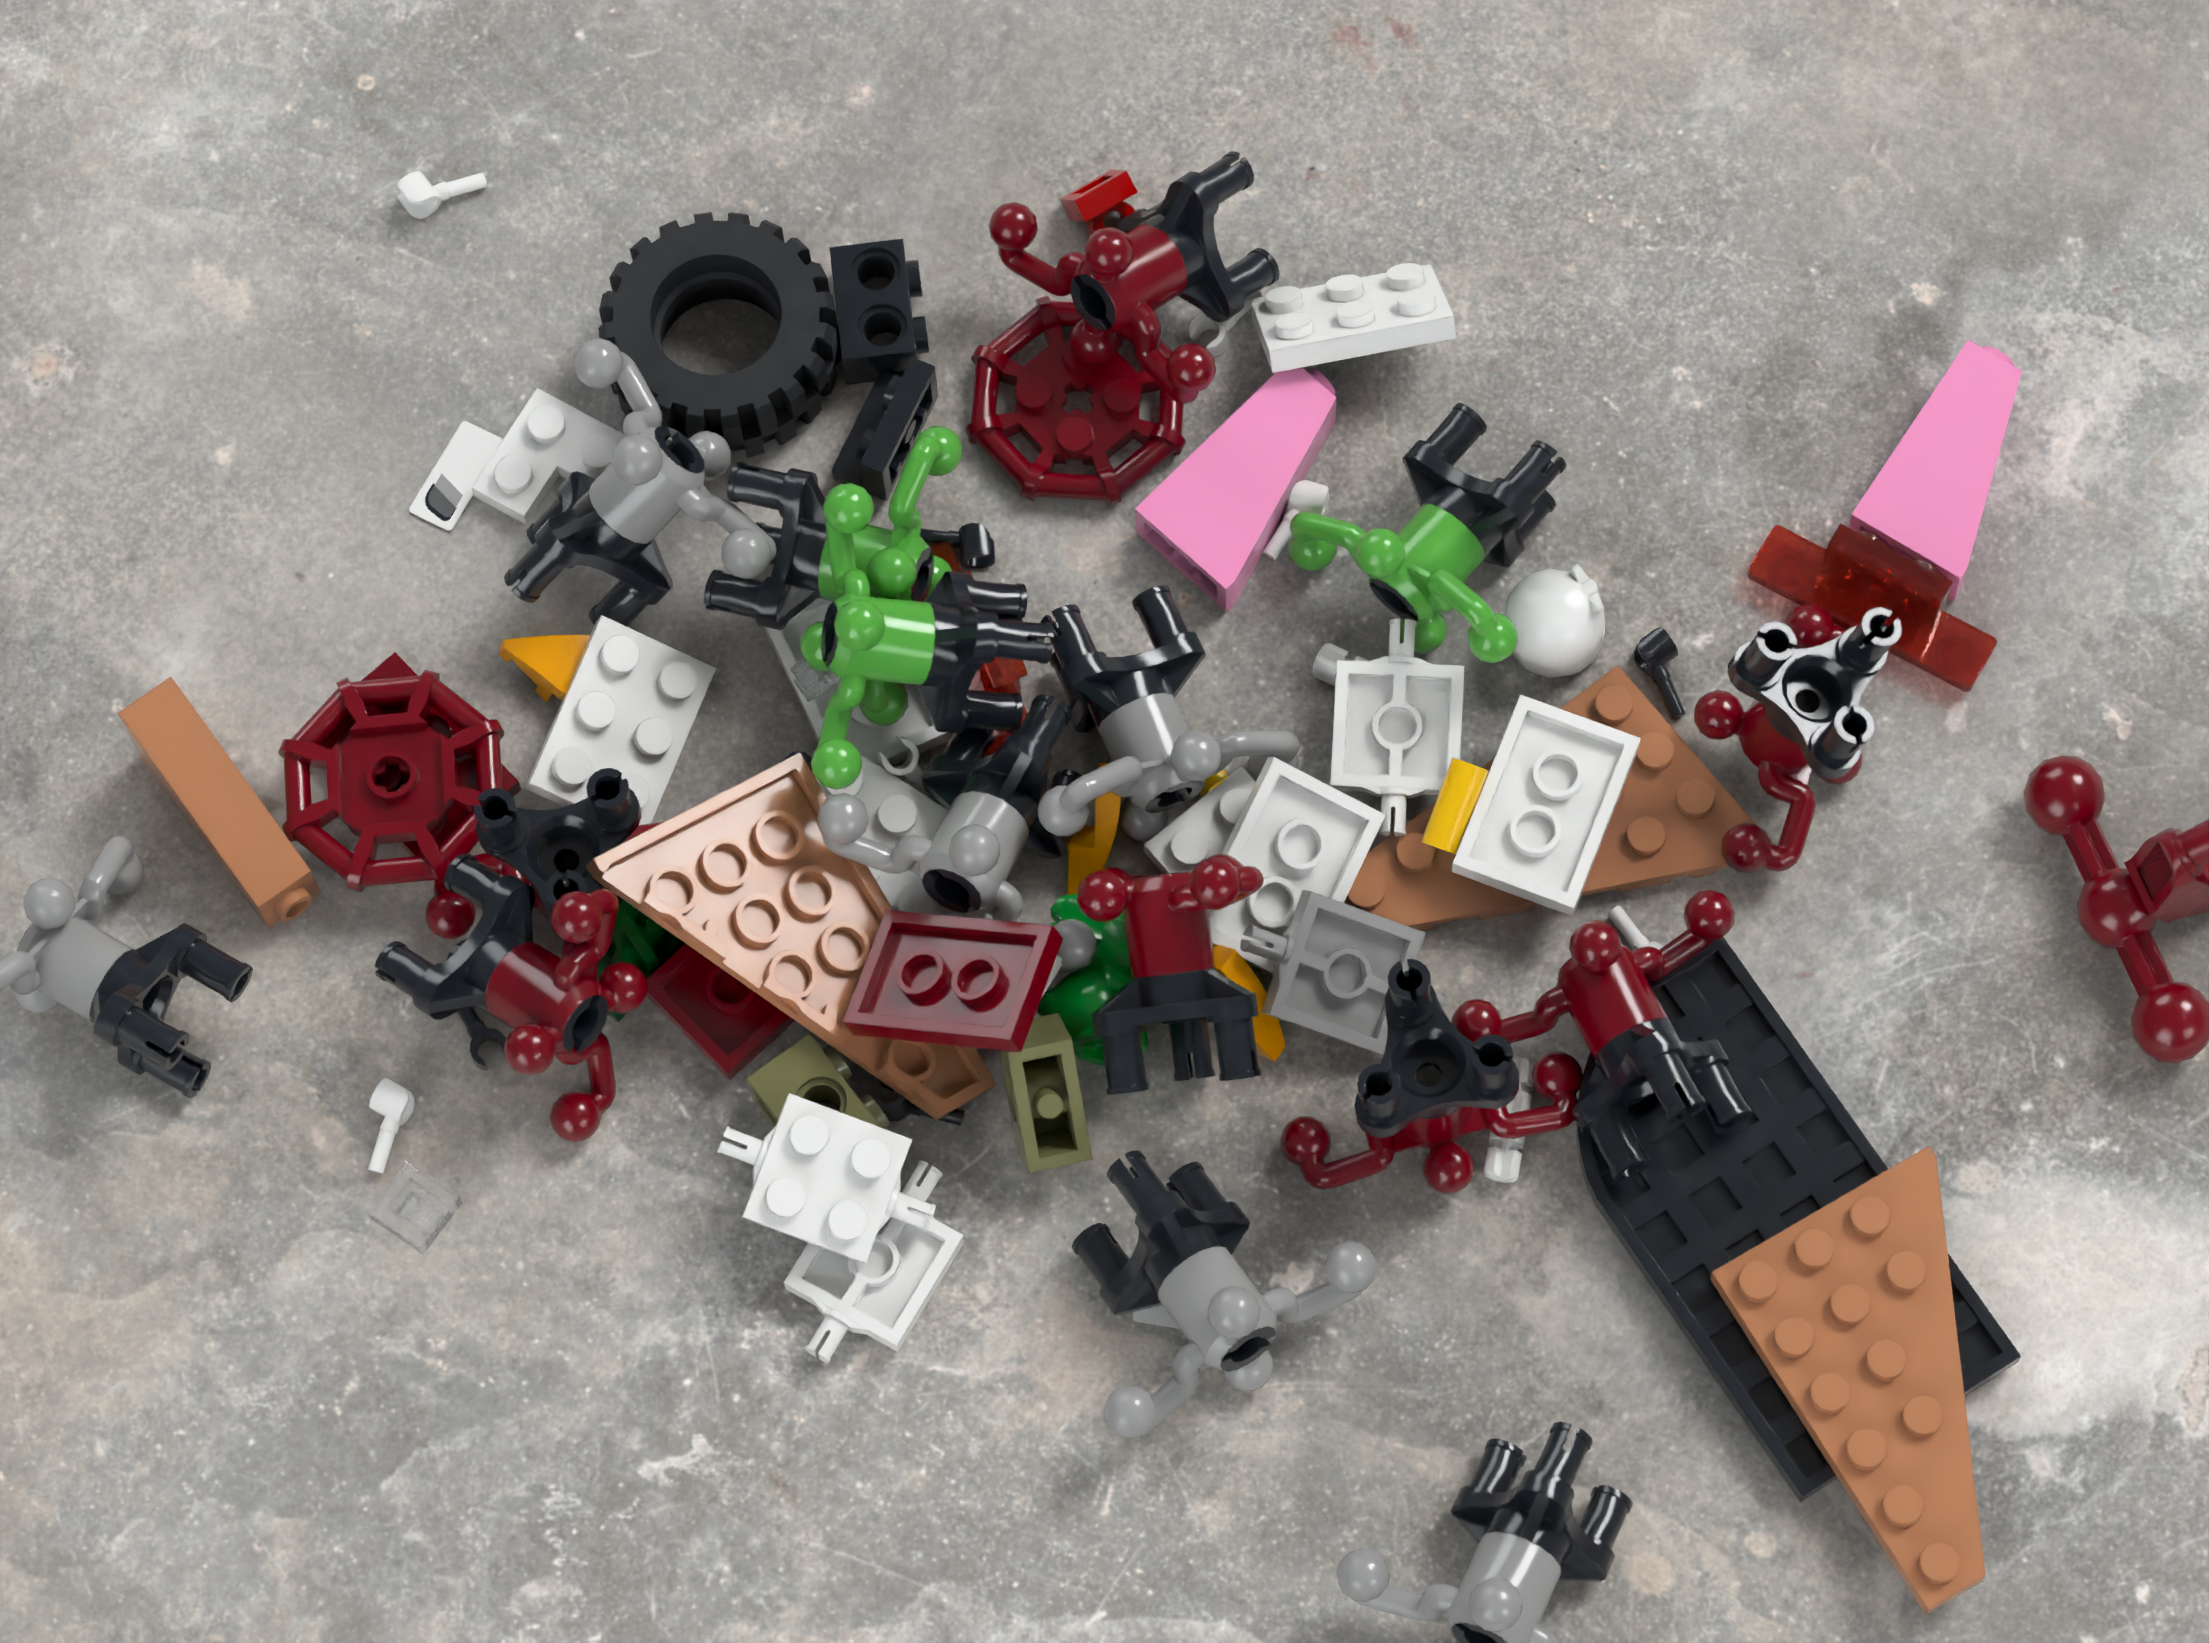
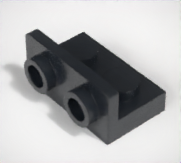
M912 357L903 377L888 371H881L832 468V477L835 481L842 484L853 483L863 487L869 495L888 501L904 468L908 455L913 448V444L921 433L938 398L935 366Z

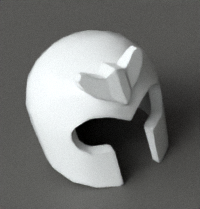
M1578 564L1572 566L1570 571L1546 569L1529 574L1514 586L1506 599L1504 615L1515 624L1518 644L1512 654L1530 672L1547 678L1579 673L1595 661L1603 647L1605 613L1600 597V589L1597 583L1592 579L1590 580Z

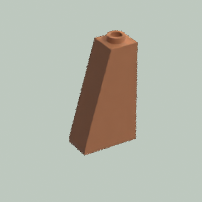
M169 677L118 712L140 758L265 925L269 928L279 920L287 922L305 912L313 901L312 897L320 892L310 868L172 677Z

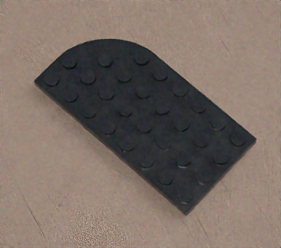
M1722 937L1719 940H1714L1707 948L1669 975L1657 981H1648L1678 1034L1701 1041L1713 1039L1719 1041L1729 1059L1726 1069L1747 1106H1750L1753 1115L1748 1117L1747 1121L1739 1127L1717 1134L1713 1130L1712 1123L1704 1109L1692 1118H1689L1685 1110L1681 1113L1684 1117V1122L1674 1125L1669 1124L1665 1117L1666 1113L1656 1095H1651L1629 1107L1625 1115L1645 1153L1651 1158V1164L1636 1176L1619 1182L1613 1180L1611 1171L1591 1134L1582 1133L1577 1122L1576 1141L1585 1184L1595 1206L1793 1493L1802 1502L1838 1478L1710 1280L1711 1273L1888 1170V1168L1728 942ZM1591 1051L1583 1072L1578 1101L1597 1065ZM1948 1253L1964 1396H1967L2018 1363L2021 1355Z

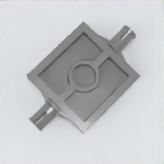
M1302 890L1291 925L1283 936L1250 924L1245 929L1243 935L1266 944L1264 946L1250 940L1241 939L1240 949L1274 961L1273 978L1261 1013L1367 1051L1384 1055L1387 1042L1385 995L1389 988V971L1399 961H1401L1403 972L1408 971L1407 959L1417 960L1426 933L1318 893ZM1436 992L1440 1005L1447 1007L1448 996Z

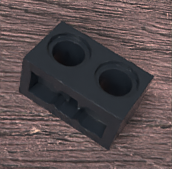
M903 239L829 247L846 385L875 382L881 371H888L903 377L912 357L918 359L917 354L929 353L925 316L913 317L910 298L923 297L918 260L906 261ZM874 277H885L892 281L887 287L878 290L863 286L867 280ZM887 332L899 337L894 343L887 346H877L870 342L879 333Z

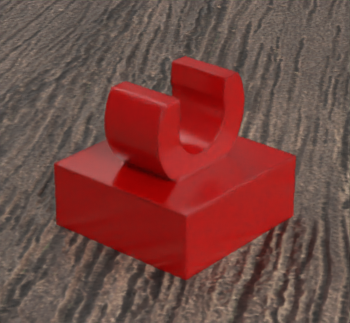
M1111 169L1061 197L1059 200L1070 221L1087 222V229L1091 236L1095 231L1104 229V219L1109 212H1117L1121 220L1135 211L1134 208L1127 202H1124V200L1138 193L1127 170Z

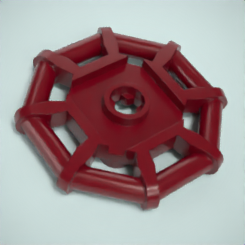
M1049 296L1038 298L1035 300L1036 306L986 346L978 345L971 357L972 362L975 364L971 423L965 428L968 440L971 444H979L1021 489L1020 496L1033 502L1037 497L1102 500L1107 501L1109 506L1122 502L1121 495L1170 455H1180L1186 444V440L1182 436L1184 404L1173 401L1145 370L1137 373L1117 352L1123 344L1124 338L1134 346V343L1122 333H1117L1118 347L1109 361L1097 365H1089L1079 361L1071 351L1070 341L1063 340L1061 326L1074 327L1078 321L1083 319L1074 303L1051 301ZM1044 332L1048 347L1026 365L1021 366L1010 359ZM1160 338L1159 348L1169 358L1173 351ZM999 380L1016 386L1015 412L996 414ZM1160 390L1158 423L1140 419L1142 394ZM1073 391H1085L1091 394L1089 404L1092 409L1087 413H1084L1079 408L1067 412L1063 408L1067 404L1066 395ZM1020 432L1039 452V456L1031 464L1007 438ZM1133 439L1143 444L1140 449L1113 470L1109 458ZM1066 459L1082 460L1083 465L1093 466L1095 475L1052 472L1055 464H1066Z
M424 670L419 676L350 682L348 677L336 682L337 690L291 739H284L281 743L278 754L284 759L287 821L282 825V830L290 842H299L346 880L347 888L350 890L362 892L368 886L438 880L441 885L444 883L445 873L451 862L461 854L467 855L479 842L476 832L477 820L473 809L474 804L481 806L477 797L487 789H503L500 740L505 734L498 720H489L440 681L439 673ZM409 702L408 710L405 713L368 716L365 707ZM433 707L460 728L461 731L448 739L441 733L439 735L432 730L425 719ZM349 714L355 724L350 728L351 735L342 745L339 746L337 743L331 750L320 746ZM475 753L477 790L459 787L457 758ZM398 765L402 775H410L408 782L402 784L400 790L395 792H387L385 786L375 785L376 778L385 777L387 766ZM310 769L327 770L328 799L312 804ZM454 807L469 812L470 814L438 848L431 832L444 826L449 812ZM334 819H340L354 835L360 837L354 852L349 851L322 828ZM417 841L422 856L375 860L378 844Z

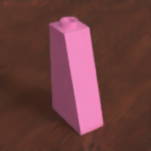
M1967 340L1851 514L1845 537L1847 540L1951 601H1954L1959 594L1967 571L2022 370L2015 367L2012 360L2005 353L1990 346L1980 347L1974 342Z
M1304 368L1276 372L1135 508L1136 533L1225 612L1235 605L1259 562L1263 550L1271 540L1287 511L1292 488L1297 482L1304 480L1336 422L1337 397L1335 396V389L1329 380L1314 368H1309L1307 371Z

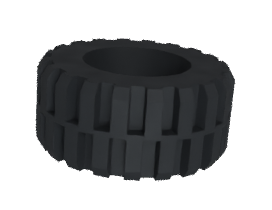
M712 212L694 214L695 223L679 227L677 220L660 226L661 237L654 242H651L647 237H643L630 248L633 262L630 265L624 261L617 264L609 277L612 291L602 294L599 308L602 325L598 328L599 338L612 342L619 348L620 352H624L635 362L662 412L661 426L670 427L683 434L687 439L702 431L716 433L727 441L731 451L745 449L747 458L765 453L763 443L775 438L779 445H783L796 437L795 423L800 419L805 424H810L822 410L819 395L823 397L831 395L837 379L835 365L840 362L841 353L834 296L830 294L828 278L821 264L811 262L810 250L798 238H790L785 243L782 227L767 220L762 221L759 228L751 226L749 215L734 212L728 214V221H713ZM735 299L749 302L769 313L778 323V334L767 352L748 367L728 374L706 375L689 371L670 360L664 354L662 348L668 330L681 315L699 304L712 300ZM618 382L612 383L613 394L618 395L621 410L627 416L633 410Z

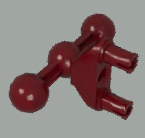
M2061 755L2043 760L2029 774L2023 792L2026 811L2039 828L2052 835L2063 836L2085 882L2077 902L2080 925L2091 940L2103 947L2116 948L2139 996L2131 1016L2135 1041L2146 1055L2159 1062L2175 1064L2194 1058L2209 1042V1003L2198 989L2187 983L2174 982L2151 932L2158 919L2169 924L2176 919L2209 912V819L2185 832H2182L2179 828H2168L2154 835L2142 844L2130 860L2124 862L2126 868H2120L2097 820L2100 817L2106 799L2100 775L2090 763L2076 756Z

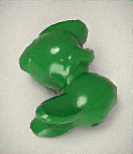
M1077 894L1064 895L1059 897L1050 909L1051 917L1055 921L1050 925L1054 926L1058 922L1067 919L1084 922L1094 932L1097 940L1096 951L1089 965L1066 975L1053 989H1049L1044 993L1038 1005L1037 1013L1040 1017L1059 1013L1072 1038L1074 1055L1086 1062L1105 1066L1101 1037H1094L1091 1014L1132 979L1123 912L1114 920L1096 922L1088 918L1080 910L1076 900ZM1144 1030L1140 1031L1143 1057L1145 1058L1149 1041Z

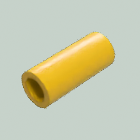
M1452 757L1424 832L1422 843L1455 855L1457 854L1488 770Z

